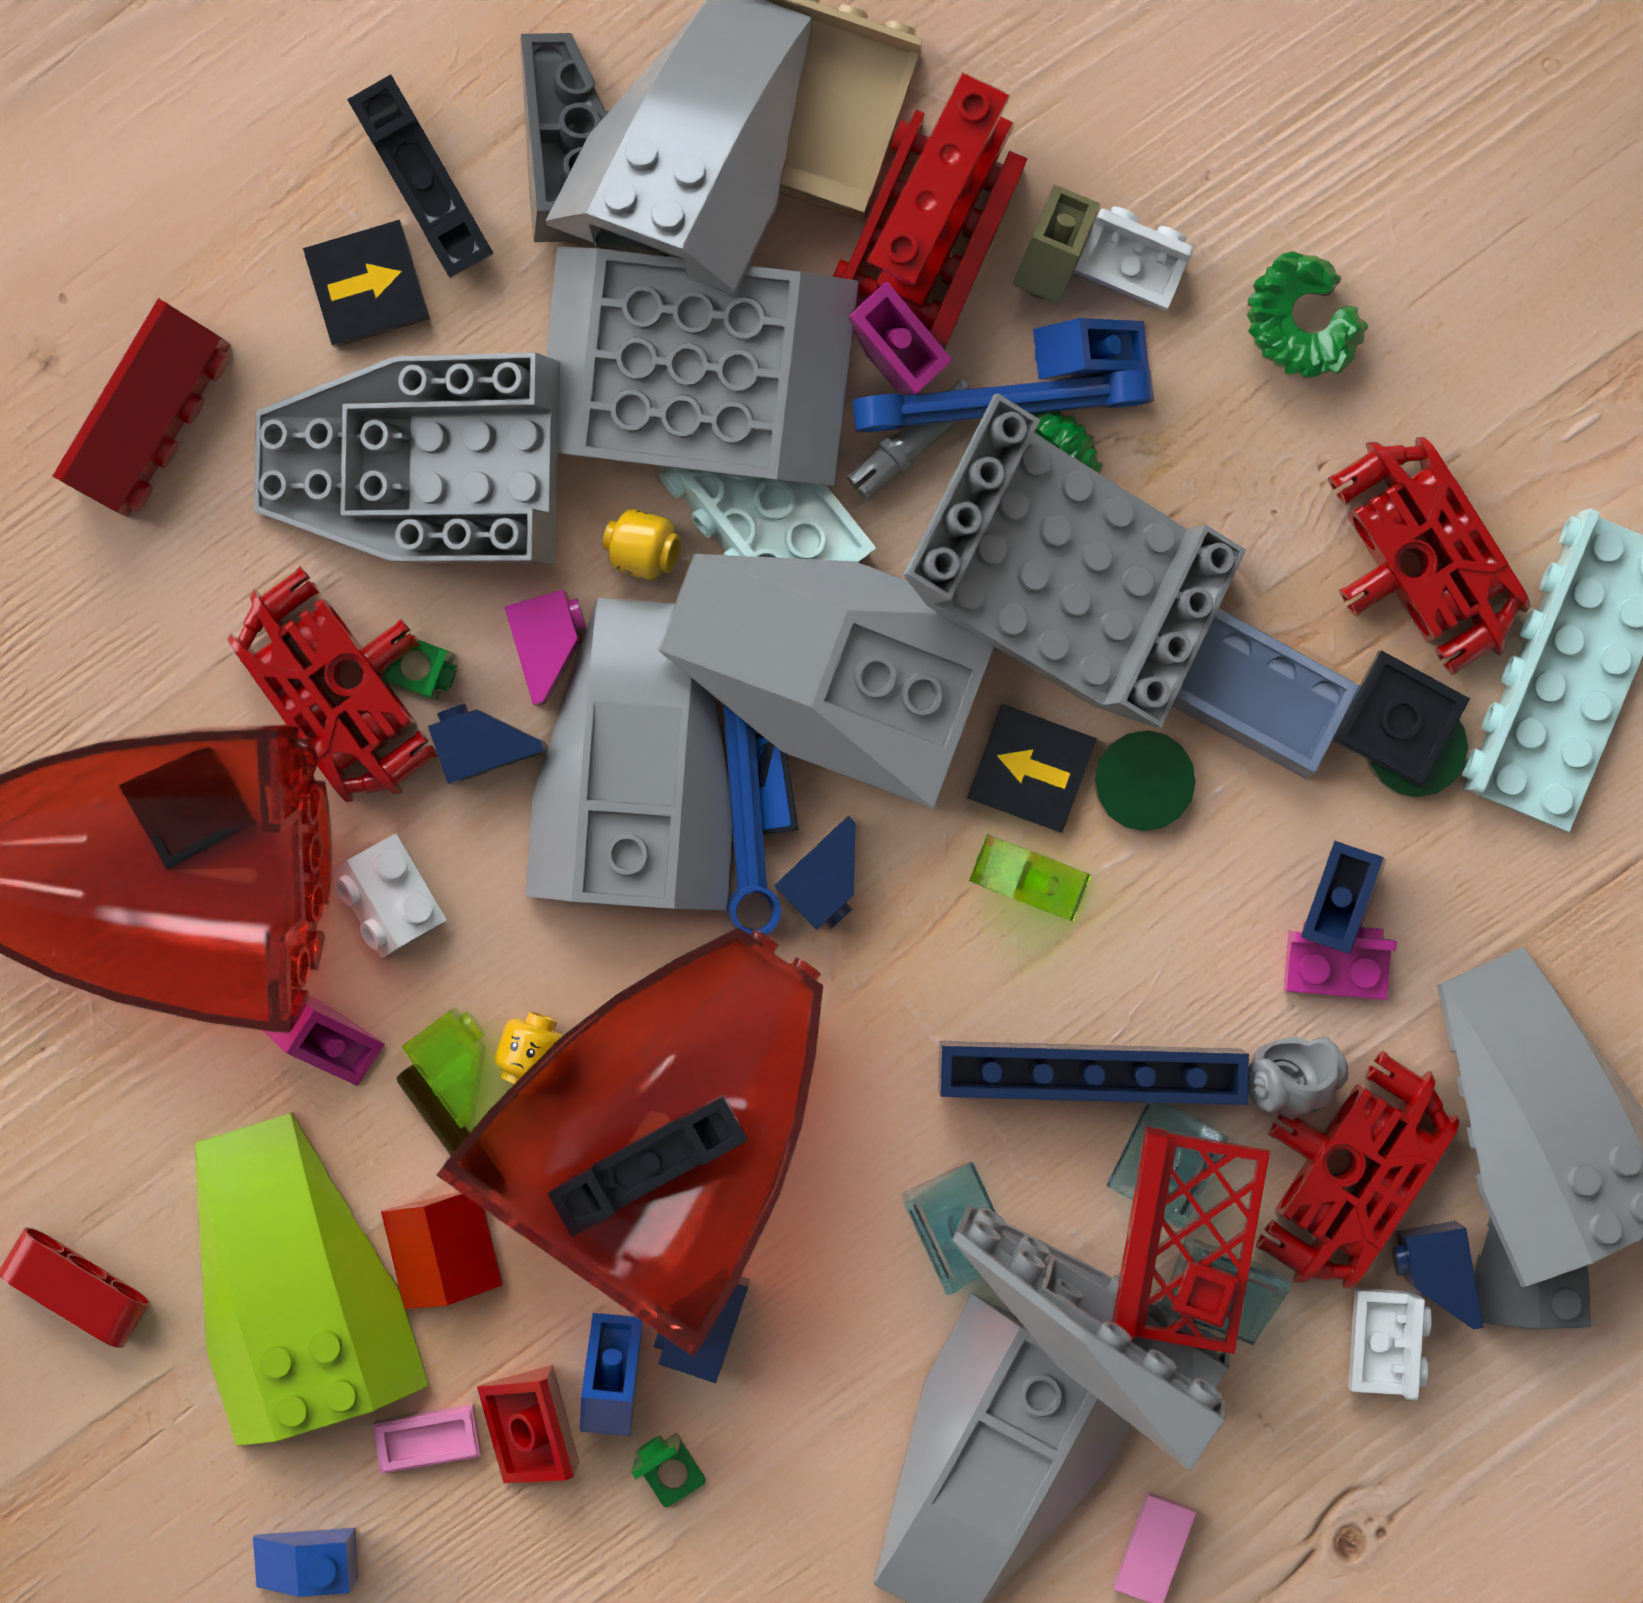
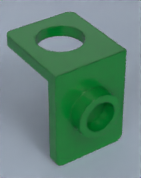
M418 640L420 645L417 648L414 647L409 652L421 651L427 655L430 661L428 674L420 680L408 679L401 669V662L405 656L403 655L388 666L384 679L389 683L419 693L424 697L438 700L441 692L448 693L454 682L458 665L452 663L455 653Z
M677 1432L665 1440L659 1435L636 1451L638 1457L634 1459L631 1474L634 1479H638L643 1475L664 1507L671 1506L705 1484L706 1478ZM667 1460H678L687 1469L688 1477L684 1484L679 1487H667L661 1483L658 1477L659 1467Z

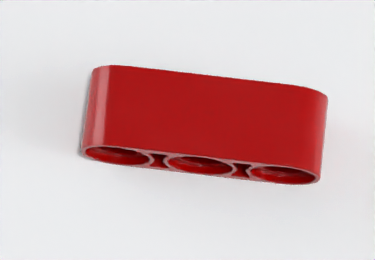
M24 1228L0 1267V1277L6 1283L112 1347H124L150 1305L149 1300L133 1287L47 1234L33 1228Z

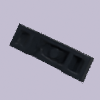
M390 74L348 98L349 104L449 278L455 277L493 255L492 249L393 76Z
M722 1095L616 1150L552 1188L547 1194L571 1237L612 1216L621 1207L702 1163L703 1165L747 1142L749 1138L726 1097Z

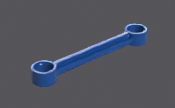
M1136 369L1113 372L1096 377L913 395H872L852 400L855 432L868 433L894 430L911 425L981 419L993 395L997 393L1030 414L1102 406L1105 408L1137 406L1153 402L1154 394L1151 370Z
M723 704L737 890L731 895L727 904V916L729 922L737 931L748 936L761 937L772 932L778 925L781 918V905L777 896L767 889L755 730ZM757 892L768 900L771 915L764 926L754 930V928L742 926L738 921L736 913L740 901L746 895Z

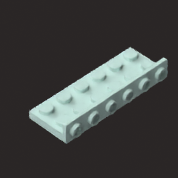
M657 465L662 472L659 474V478L666 490L674 498L682 497L693 511L691 519L695 526L706 538L713 536L725 551L722 555L838 560L859 563L876 549L826 485Z
M1591 508L1578 512L1577 517L1571 515L1563 527L1559 538V543L1565 545L1558 563L1551 562L1540 583V590L1545 592L1538 610L1531 609L1523 623L1520 636L1526 638L1518 657L1513 655L1509 659L1503 671L1501 683L1506 685L1499 704L1493 702L1487 710L1482 723V730L1487 731L1480 750L1474 748L1471 751L1462 772V776L1468 778L1463 790L1564 832H1570L1643 657V535L1599 517L1600 512Z

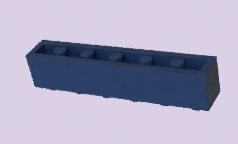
M939 1041L938 1092L940 1097L1248 1105L1249 1053L1242 1049Z

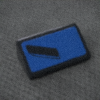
M755 734L763 835L799 830L788 755L778 750L760 734Z

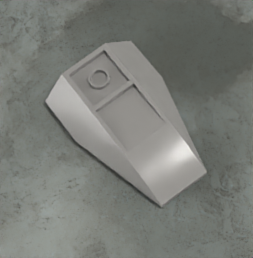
M597 598L532 796L525 896L582 903L727 911L733 827L729 778L715 698L658 651L675 603Z
M971 1293L924 1380L874 1578V1585L908 1603H989L1102 1479L1131 1425L1062 1371L1027 1329L1018 1322L1015 1315L974 1293Z

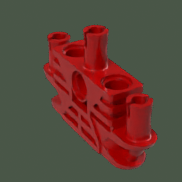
M1417 437L1415 446L1404 447L1403 445L1383 447L1378 442H1367L1366 449L1368 454L1338 473L1328 477L1332 490L1349 480L1353 481L1350 486L1336 494L1338 499L1345 505L1383 479L1389 487L1347 514L1348 519L1378 567L1353 583L1339 589L1340 596L1344 602L1351 600L1362 592L1364 593L1361 598L1348 605L1347 608L1355 617H1358L1363 611L1395 592L1426 641L1437 639L1443 635V631L1451 630L1459 625L1458 622L1471 617L1475 625L1435 649L1440 660L1447 659L1460 651L1459 655L1443 664L1451 675L1457 674L1459 670L1491 650L1501 656L1506 648L1505 637L1514 624V617L1519 610L1527 613L1531 603L1526 591L1493 537L1429 440L1425 437ZM1419 461L1422 470L1412 477H1409L1400 466L1404 465L1405 462ZM1423 533L1429 544L1415 538ZM1404 551H1411L1419 557L1421 569L1415 578L1406 576L1399 567V558ZM1438 558H1439V560L1441 561V563H1442V565H1443V566L1440 567L1439 569H1437V559H1438ZM1501 594L1507 601L1502 610L1495 615L1489 600Z
M301 566L263 595L254 589L250 595L252 606L243 621L244 627L237 638L230 634L227 640L257 685L330 785L345 802H353L352 793L363 791L373 793L389 790L394 795L402 794L403 791L399 783L432 759L438 757L432 745L426 746L413 756L415 751L429 742L420 730L382 759L376 753L387 745L385 740L388 738L395 739L402 734L400 729L403 727L411 728L416 724L415 719L380 673L414 647L417 648L420 645L415 635L411 633L395 643V641L411 631L410 628L400 618L396 624L362 647L333 606L324 599H320L314 604L317 608L316 610H305L300 614L301 621L291 620L286 625H283L280 619L312 596L320 593L315 583H311L309 580L311 579ZM264 627L271 642L255 652L250 646L257 633L261 632ZM293 637L312 663L311 666L308 667L288 638ZM349 661H357L363 669L362 681L358 686L347 689L341 684L339 679L340 669ZM323 673H325L328 687L333 692L349 697L338 706L335 705L317 680ZM349 714L370 743L369 745L365 746L345 719V716ZM358 760L370 771V773H364L361 777L349 779L346 778L344 773L345 769Z
M1381 1051L1373 1061L1388 1070L1390 1075L1387 1076L1370 1065L1365 1078L1404 1101L1399 1110L1372 1094L1366 1088L1356 1084L1324 1134L1299 1117L1293 1120L1285 1118L1280 1114L1276 1117L1291 1127L1293 1132L1289 1133L1273 1122L1268 1136L1282 1142L1307 1160L1277 1204L1275 1210L1303 1230H1307L1316 1239L1310 1246L1278 1225L1276 1221L1271 1220L1264 1230L1279 1240L1280 1244H1276L1260 1234L1255 1246L1295 1271L1294 1283H1305L1310 1279L1328 1281L1330 1279L1343 1280V1288L1352 1289L1356 1286L1427 1181L1437 1162L1455 1136L1460 1124L1457 1115L1448 1117L1445 1113L1443 1103L1434 1089L1436 1080L1431 1071H1428L1421 1077L1388 1056V1053L1385 1051ZM1424 1112L1430 1115L1436 1126L1430 1133L1418 1126ZM1338 1149H1346L1350 1155L1348 1167L1339 1174H1331L1327 1168V1160L1330 1154ZM1364 1154L1372 1159L1366 1170ZM1356 1184L1351 1193L1342 1188ZM1337 1249L1349 1255L1346 1265L1334 1264L1328 1259Z

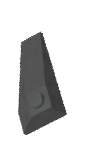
M572 33L521 34L534 242L585 241V239L547 226L546 219L589 134L609 111L605 110L594 88L595 81ZM601 228L599 233L605 231V229Z
M1489 1217L1487 1224L1489 1229L1482 1254L1478 1255L1474 1269L1482 1323L1531 1329L1591 1327L1588 1265L1526 1287H1521L1491 1217Z

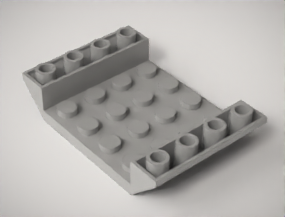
M557 247L546 356L560 361L558 453L835 486L854 332L848 316L857 307L859 281L801 271L749 266L736 295H732L689 279L683 258L599 248Z
M994 394L904 573V577L928 607L1092 706L1155 728H1161L1246 549L1206 524L1189 529L1183 527L1034 433L1040 419L1002 395Z

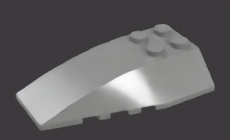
M705 0L589 134L546 219L547 226L593 243L601 228L683 258L689 279L736 295L777 210L782 171L783 169L785 170L788 140L797 107L796 98L805 65L812 28V17L766 0Z
M1524 947L1517 948L1438 984L1437 987L1450 1051L1456 1052L1461 1075L1456 1078L1460 1097H1465L1471 1127L1466 1128L1470 1149H1476L1480 1173L1476 1174L1479 1193L1521 1287H1526L1593 1264L1643 1239V1108Z

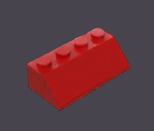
M158 298L52 477L116 513L129 517L132 510L138 512L151 495L153 486L149 482L159 466L165 468L174 457L179 445L175 438L184 423L190 425L199 415L204 404V398L201 397V394L210 379L217 381L225 371L230 361V355L226 352L231 344Z

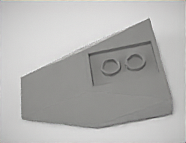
M535 352L394 356L256 411L254 512L393 562L556 565L560 361Z
M694 554L658 651L781 752L913 802L934 808L994 646L928 607L907 580L855 561Z
M968 1204L952 1239L955 1245L1062 1371L1191 1471L1225 1420L1226 1402L1221 1399L1222 1395L1216 1387L1229 1369L1230 1353L1134 1337L1131 1340V1336L1123 1328L1112 1322L1119 1275H1114L1111 1278L1104 1272L1007 1224L994 1211L985 1207L978 1209ZM1157 1302L1156 1305L1151 1304L1148 1306L1145 1325L1167 1328L1182 1316L1178 1312L1173 1311L1169 1305ZM1187 1325L1178 1330L1193 1333ZM1200 1330L1203 1335L1217 1337L1207 1330Z

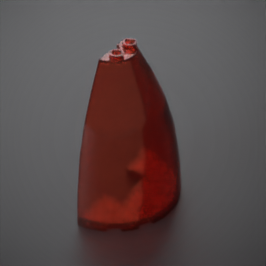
M291 725L201 727L110 738L46 755L1 773L0 954L51 979L118 1003L208 1023L290 1033L301 1017L310 997L308 990H302L308 981L310 970L318 971L325 935L322 930H317V924L322 917L324 905H330L332 833L329 800L325 781L315 780L314 777L319 757L310 739L299 738V728ZM238 828L224 836L227 838L166 870L155 849L156 845L152 840L153 837L159 836L172 856L218 830Z
M738 927L672 960L616 994L559 1038L489 1109L436 1175L693 1357L705 1341L737 1286L781 1194L802 1128L816 1057L823 984L817 980L821 974L798 957L791 964L781 959L774 953L779 945L755 928L748 934ZM722 1095L726 1097L749 1138L747 1142L705 1165L702 1163L621 1207L612 1216L571 1237L547 1194L549 1190L669 1121Z

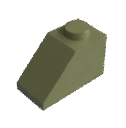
M1054 184L1012 285L1026 290L1034 297L1046 298L1059 304L1079 259L1100 203Z

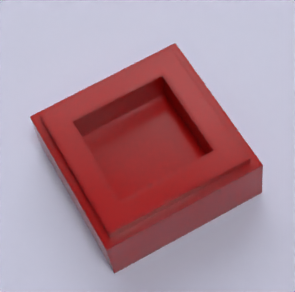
M1189 1259L1172 1304V1310L1222 1328L1238 1286L1239 1277Z

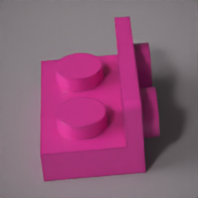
M1361 927L1350 954L1302 938V931L1289 930L1283 990L1387 1000L1391 951H1396L1397 941L1383 938L1384 929Z

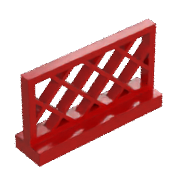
M1145 1126L1112 1322L1123 1328L1131 1336V1340L1134 1337L1235 1354L1268 1168L1269 1150L1168 1133L1166 1129ZM1176 1147L1198 1150L1209 1166L1184 1183L1173 1168ZM1207 1152L1224 1156L1213 1162ZM1236 1157L1256 1160L1253 1180L1236 1192L1219 1170ZM1214 1173L1230 1196L1207 1212H1204L1189 1189ZM1172 1176L1179 1187L1168 1194ZM1251 1192L1247 1209L1240 1199ZM1182 1194H1185L1200 1217L1175 1233L1164 1218L1165 1207ZM1233 1203H1236L1246 1217L1245 1228L1226 1242L1210 1219ZM1204 1223L1221 1246L1198 1262L1209 1265L1227 1253L1237 1267L1236 1276L1239 1277L1231 1308L1226 1315L1228 1325L1225 1339L1203 1335L1194 1323V1318L1181 1314L1182 1317L1167 1328L1145 1325L1148 1306L1164 1295H1167L1173 1303L1175 1295L1172 1290L1180 1285L1184 1274L1182 1272L1166 1283L1155 1268L1157 1256L1175 1244L1187 1262L1189 1259L1194 1260L1180 1240ZM1163 1226L1170 1237L1159 1244ZM1242 1242L1238 1259L1231 1249ZM1154 1276L1161 1288L1150 1295ZM1188 1324L1193 1333L1178 1330Z

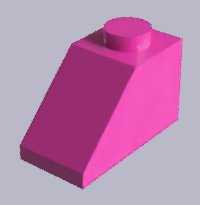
M884 282L848 316L866 356L897 393L917 394L953 360L888 282Z
M564 590L504 607L533 705L536 706L548 702L581 642L578 629L586 627L578 598L569 600L567 592Z
M284 984L257 1025L285 1053L358 1086L385 1045L380 1039L327 1004L287 984Z

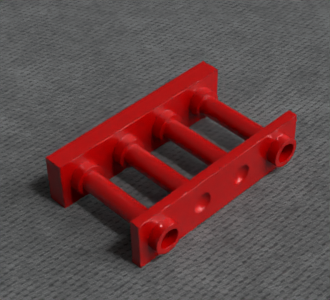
M962 72L867 261L868 264L882 270L876 281L878 288L884 282H888L903 300L923 309L1014 128L1012 121L1001 116L1010 98L1009 94Z
M917 109L910 123L904 120L900 121L890 144V149L897 151V154L849 262L840 259L832 276L859 281L858 294L865 298L871 296L878 287L876 286L877 280L859 273L861 265L870 245H876L884 229L879 224L890 199L898 201L906 185V182L899 179L910 153L912 152L920 156L929 137L920 134L925 113ZM1010 150L1003 164L996 162L983 187L984 190L991 192L984 209L980 210L974 207L962 229V235L970 238L963 257L953 253L952 258L948 257L940 273L943 276L942 282L950 285L943 303L933 299L931 304L926 302L923 309L903 300L944 350L947 347L1028 158Z

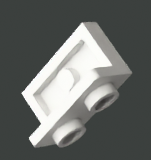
M1113 206L1110 211L1101 208L1073 273L1166 312L1186 264L1195 248L1186 244L1187 237L1174 229L1159 226L1156 231L1139 224L1140 217L1129 210Z
M397 834L353 856L332 871L337 895L345 905L351 906L361 923L360 932L364 941L370 948L377 950L381 958L386 957L447 921Z
M1355 1288L1348 1388L1351 1392L1403 1395L1407 1400L1418 1401L1419 1387H1426L1428 1379V1362L1426 1357L1421 1356L1422 1337H1428L1431 1330V1309L1429 1306H1424V1299L1415 1291Z

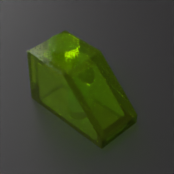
M987 834L969 881L1073 921L1091 875Z
M455 1007L402 1045L401 1048L459 1127L463 1128L475 1117L485 1046L480 1039L485 1036V1033L469 1011L461 1015Z

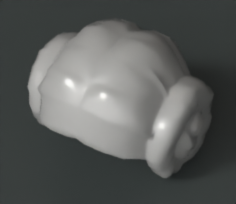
M1299 1037L1276 1040L1273 1043L1259 1047L1254 1053L1253 1061L1249 1066L1248 1094L1262 1111L1271 1114L1276 1112L1285 1118L1293 1120L1298 1116H1305L1330 1104L1336 1090L1340 1089L1348 1080V1064L1344 1055L1339 1051L1338 1046L1331 1042L1328 1037H1319L1311 1041Z

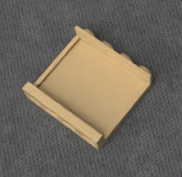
M766 0L812 17V28L805 65L796 98L797 107L788 140L785 170L783 169L780 182V194L863 222L921 53L923 38L915 36L916 31L912 27L900 22L887 21L885 26L867 19L868 14L850 5L841 4L838 9L819 3L820 0Z

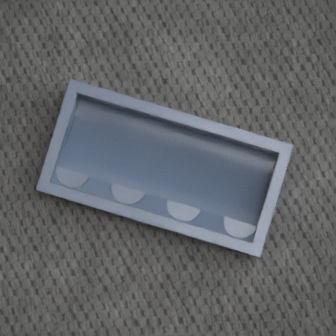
M1218 608L1172 706L1306 779L1316 772L1360 685Z

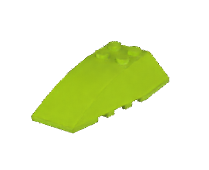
M293 1112L195 1142L206 1351L236 1446L280 1441L373 1412L428 1387L430 1383L407 1310L404 1309L399 1286L391 1273L388 1274L377 1256L376 1248L368 1235L363 1233L352 1215L351 1207L343 1194L338 1192L326 1172V1166Z

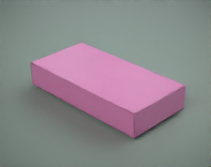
M474 1404L376 1420L372 1424L381 1474L477 1458L482 1455Z
M1150 1492L1146 1493L1113 1584L1114 1590L1149 1603H1164L1196 1515L1194 1508Z

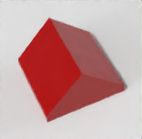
M474 1188L381 1211L404 1309L448 1306L503 1285L483 1198Z
M553 1365L477 1386L503 1483L567 1481L574 1477L579 1458Z

